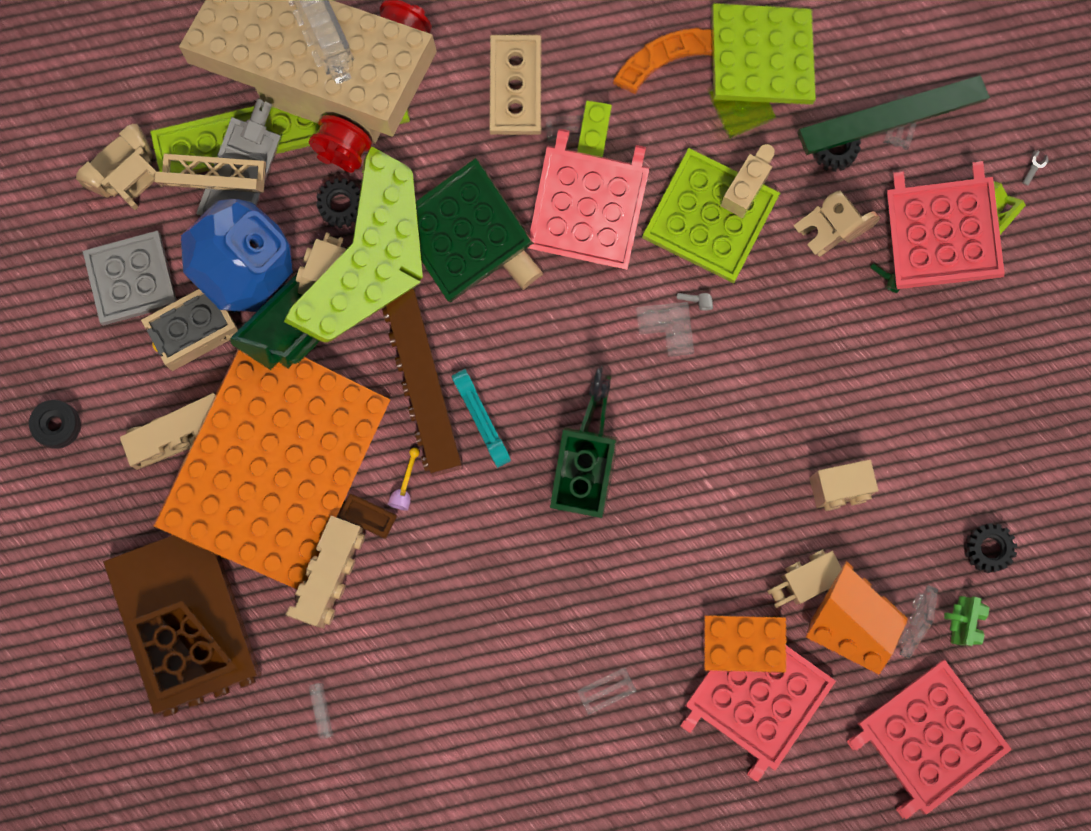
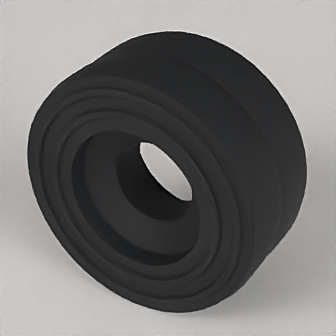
M48 400L40 403L32 411L29 418L31 435L37 442L49 448H64L72 444L80 433L81 420L79 414L72 406L60 400ZM59 417L62 422L60 429L50 431L48 427L49 421L52 418Z

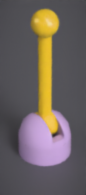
M418 448L410 449L409 454L411 457L401 489L395 490L389 498L388 505L393 508L405 511L409 509L411 498L406 488L415 458L420 454Z

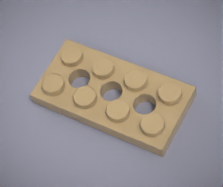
M491 35L490 135H541V35ZM513 56H519L523 62L519 66H513L509 63V59ZM512 80H520L523 84L518 90H513L508 85ZM517 103L523 109L518 114H512L508 110L509 106Z

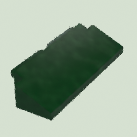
M297 274L230 338L231 344L269 370H272L278 362L289 369L292 364L299 363L320 342V340L284 322L291 307L303 296L298 293L300 282L296 281Z

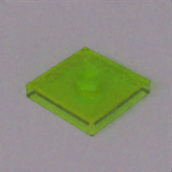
M713 90L708 94L729 139L773 121L776 118L769 102L714 100Z

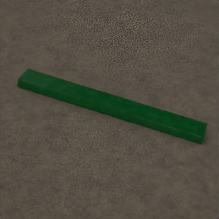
M981 75L807 126L799 129L797 134L805 154L809 155L986 102L990 96Z

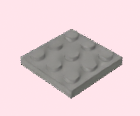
M159 231L83 251L101 325L104 326L159 311L177 301Z

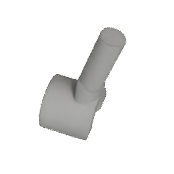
M1039 150L1034 151L1031 155L1033 164L1023 181V184L1027 186L1039 167H1043L1048 163L1047 155L1044 156L1041 162L1035 161Z
M708 293L699 295L677 294V299L699 302V310L713 309V300Z

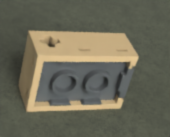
M200 289L141 320L152 340L153 349L162 356L164 364L171 371L226 343L239 330L229 310H219Z

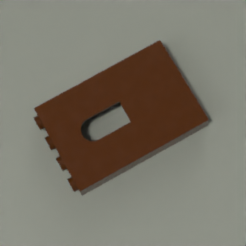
M172 535L103 561L154 715L163 714L164 718L179 713L178 707L188 704L189 708L205 703L204 697L214 694L215 698L231 693L229 688L240 685V688L256 683L255 678L262 676L220 555ZM183 601L237 669L160 701L156 699L129 621Z

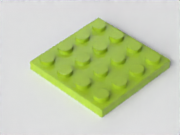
M713 3L711 20L714 100L813 105L816 96L812 9Z
M688 148L642 238L717 276L735 283L780 192L763 185L742 219L721 207L724 195L738 172Z

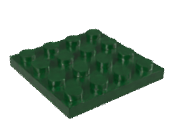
M477 158L416 201L421 261L446 300L450 303L534 244Z

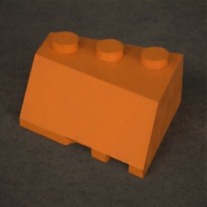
M846 561L811 618L806 638L880 675L895 650L908 618L887 598L881 597L871 588V583L865 578L858 576L853 571V567Z

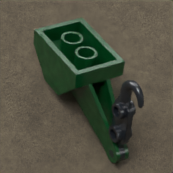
M602 365L597 367L594 379L591 382L589 392L591 399L580 430L563 429L550 508L599 518L604 516L617 446V437L604 435L607 400L612 376L602 374ZM603 398L599 434L588 432L597 402Z

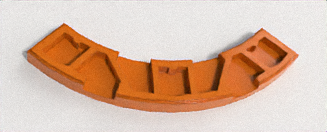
M700 28L684 29L651 41L627 60L613 80V84L636 94L644 81L663 65L687 56H712V30H700Z

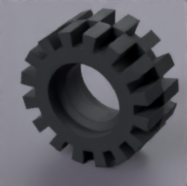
M861 139L846 143V151L843 154L834 155L826 149L813 153L814 159L818 158L817 164L819 166L822 163L825 165L823 168L825 170H828L829 167L832 168L833 172H836L838 168H840V171L845 170L846 166L849 168L857 158L861 149L859 146Z
M335 178L333 183H330V181L325 182L327 186L325 188L321 186V193H317L316 196L318 200L316 205L320 215L332 227L334 225H337L338 228H343V225L350 227L351 222L356 223L360 189L355 186V183L352 181L349 183L344 178H342V181ZM345 195L350 199V205L345 211L337 212L331 208V201L335 196Z
M993 523L972 530L971 534L966 538L967 543L964 544V549H967L965 556L970 558V565H975V569L978 571L983 570L985 573L997 572L1008 568L1007 566L1014 562L1012 559L1017 555L1014 549L1018 548L1017 543H1013L1015 537L1014 535H1009L1008 532L1010 530L1008 528L1003 529L1000 524L993 525ZM986 538L995 539L999 543L1000 553L996 558H988L982 553L981 544Z

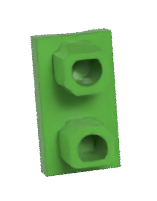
M959 596L958 605L954 604L953 614H944V619L951 621L949 631L953 632L950 643L964 646L983 644L985 634L982 630L976 629L978 620H986L990 608L981 603V598Z

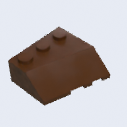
M183 601L129 621L157 700L161 701L237 669Z

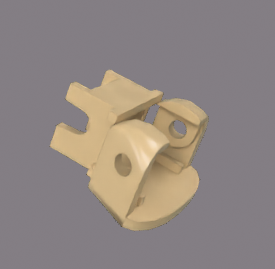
M131 124L119 133L120 137L103 149L90 163L87 162L79 169L76 174V180L84 188L106 198L111 195L115 197L119 194L136 210L139 207L134 200L155 182L156 171L150 166L153 153L145 134L138 124Z
M840 190L830 194L824 200L822 208L817 206L811 213L796 223L794 227L803 236L814 229H818V235L807 245L815 255L817 254L821 257L843 240L849 243L877 224L880 217L875 211L861 216L847 196H844Z

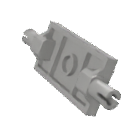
M257 99L250 120L244 122L232 117L217 158L265 161L266 181L282 138L280 135L267 131L264 126L273 105ZM225 164L217 172L220 176L231 177L235 170L230 165ZM235 165L238 169L242 167L240 165ZM250 166L242 174L245 178L257 179L258 167ZM205 189L196 214L202 216L219 200L239 199L257 205L261 193Z

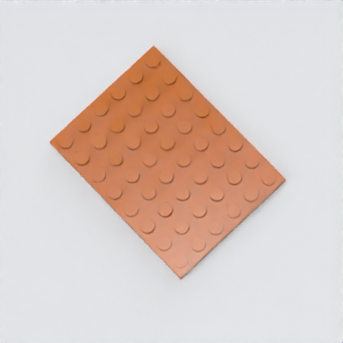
M238 349L153 526L294 589H298L299 585L309 578L306 575L307 567L313 556L318 557L320 554L317 551V545L330 516L337 517L390 399L305 357L299 363L292 364L289 369L278 362L272 370H269Z

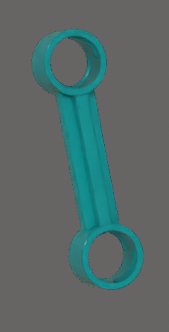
M466 369L451 375L496 467L499 468L511 462L510 456L489 418Z

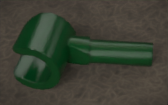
M873 263L870 269L888 280L885 288L893 293H898L900 289H897L896 275L884 271Z

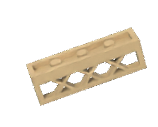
M164 154L162 172L155 173V182L163 186L264 193L266 162ZM171 161H180L185 169L181 173H170ZM199 163H205L210 171L206 175H196L192 169ZM226 164L230 165L235 170V173L231 177H223L217 171ZM235 165H240L242 167L238 169ZM250 166L258 167L257 179L245 178L242 173Z

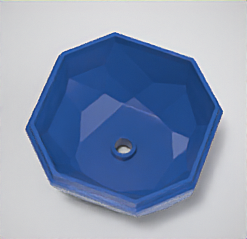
M239 199L219 200L181 235L183 273L219 310L257 312L293 273L290 243L280 227L252 202ZM249 242H252L255 248H252Z

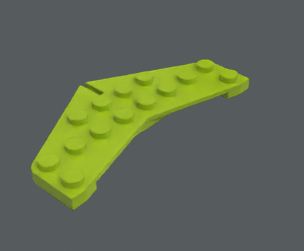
M372 146L363 162V178L352 245L291 307L284 320L285 323L322 342H330L416 287L423 278L413 173L405 164Z

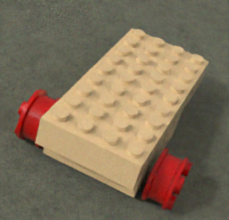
M205 0L179 46L188 64L255 87L260 99L264 103L268 102L274 108L318 123L320 127L318 132L312 134L309 139V145L318 154L317 159L325 164L332 163L350 173L361 167L362 154L371 148L372 143H376L381 133L394 136L437 52L433 35L430 34L432 26L424 15L425 11L417 5L411 6L400 0H384L380 6V16L333 0Z

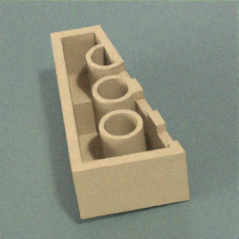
M212 393L168 415L156 418L151 423L142 427L137 426L127 430V434L121 436L120 440L130 466L138 470L189 450L216 395Z
M330 516L317 545V551L320 554L318 557L313 556L306 573L309 578L299 585L296 592V601L298 603L295 608L289 607L287 616L323 629L326 624H331L336 611L332 609L336 599H341L345 590V585L342 584L346 574H351L355 564V560L352 559L355 550H360L365 539V535L362 534L363 528Z

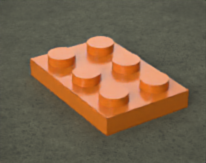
M704 616V671L785 673L786 618Z

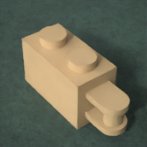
M762 145L755 156L749 154L724 195L721 207L743 219L772 169V166L769 164L775 151L771 145Z
M326 232L323 241L316 239L313 248H307L303 260L306 266H300L296 281L300 282L299 294L304 295L346 251V248L342 247L344 238L340 237L337 239L331 237L330 233Z
M821 550L809 556L811 562L802 566L799 561L785 568L787 574L781 576L784 583L767 591L768 594H772L776 601L775 607L777 608L791 600L798 605L830 589L842 569L833 551L825 554L824 550ZM785 586L791 595L787 598L781 590Z

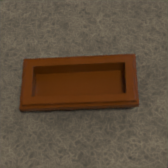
M350 493L338 517L386 539L397 515Z

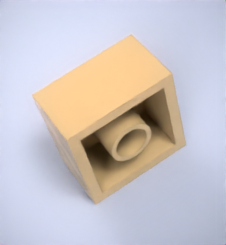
M871 459L819 470L809 478L816 508L824 507L825 511L839 509L841 506L846 505L845 502L849 501L851 506L866 503L867 500L872 499L871 495L878 492Z

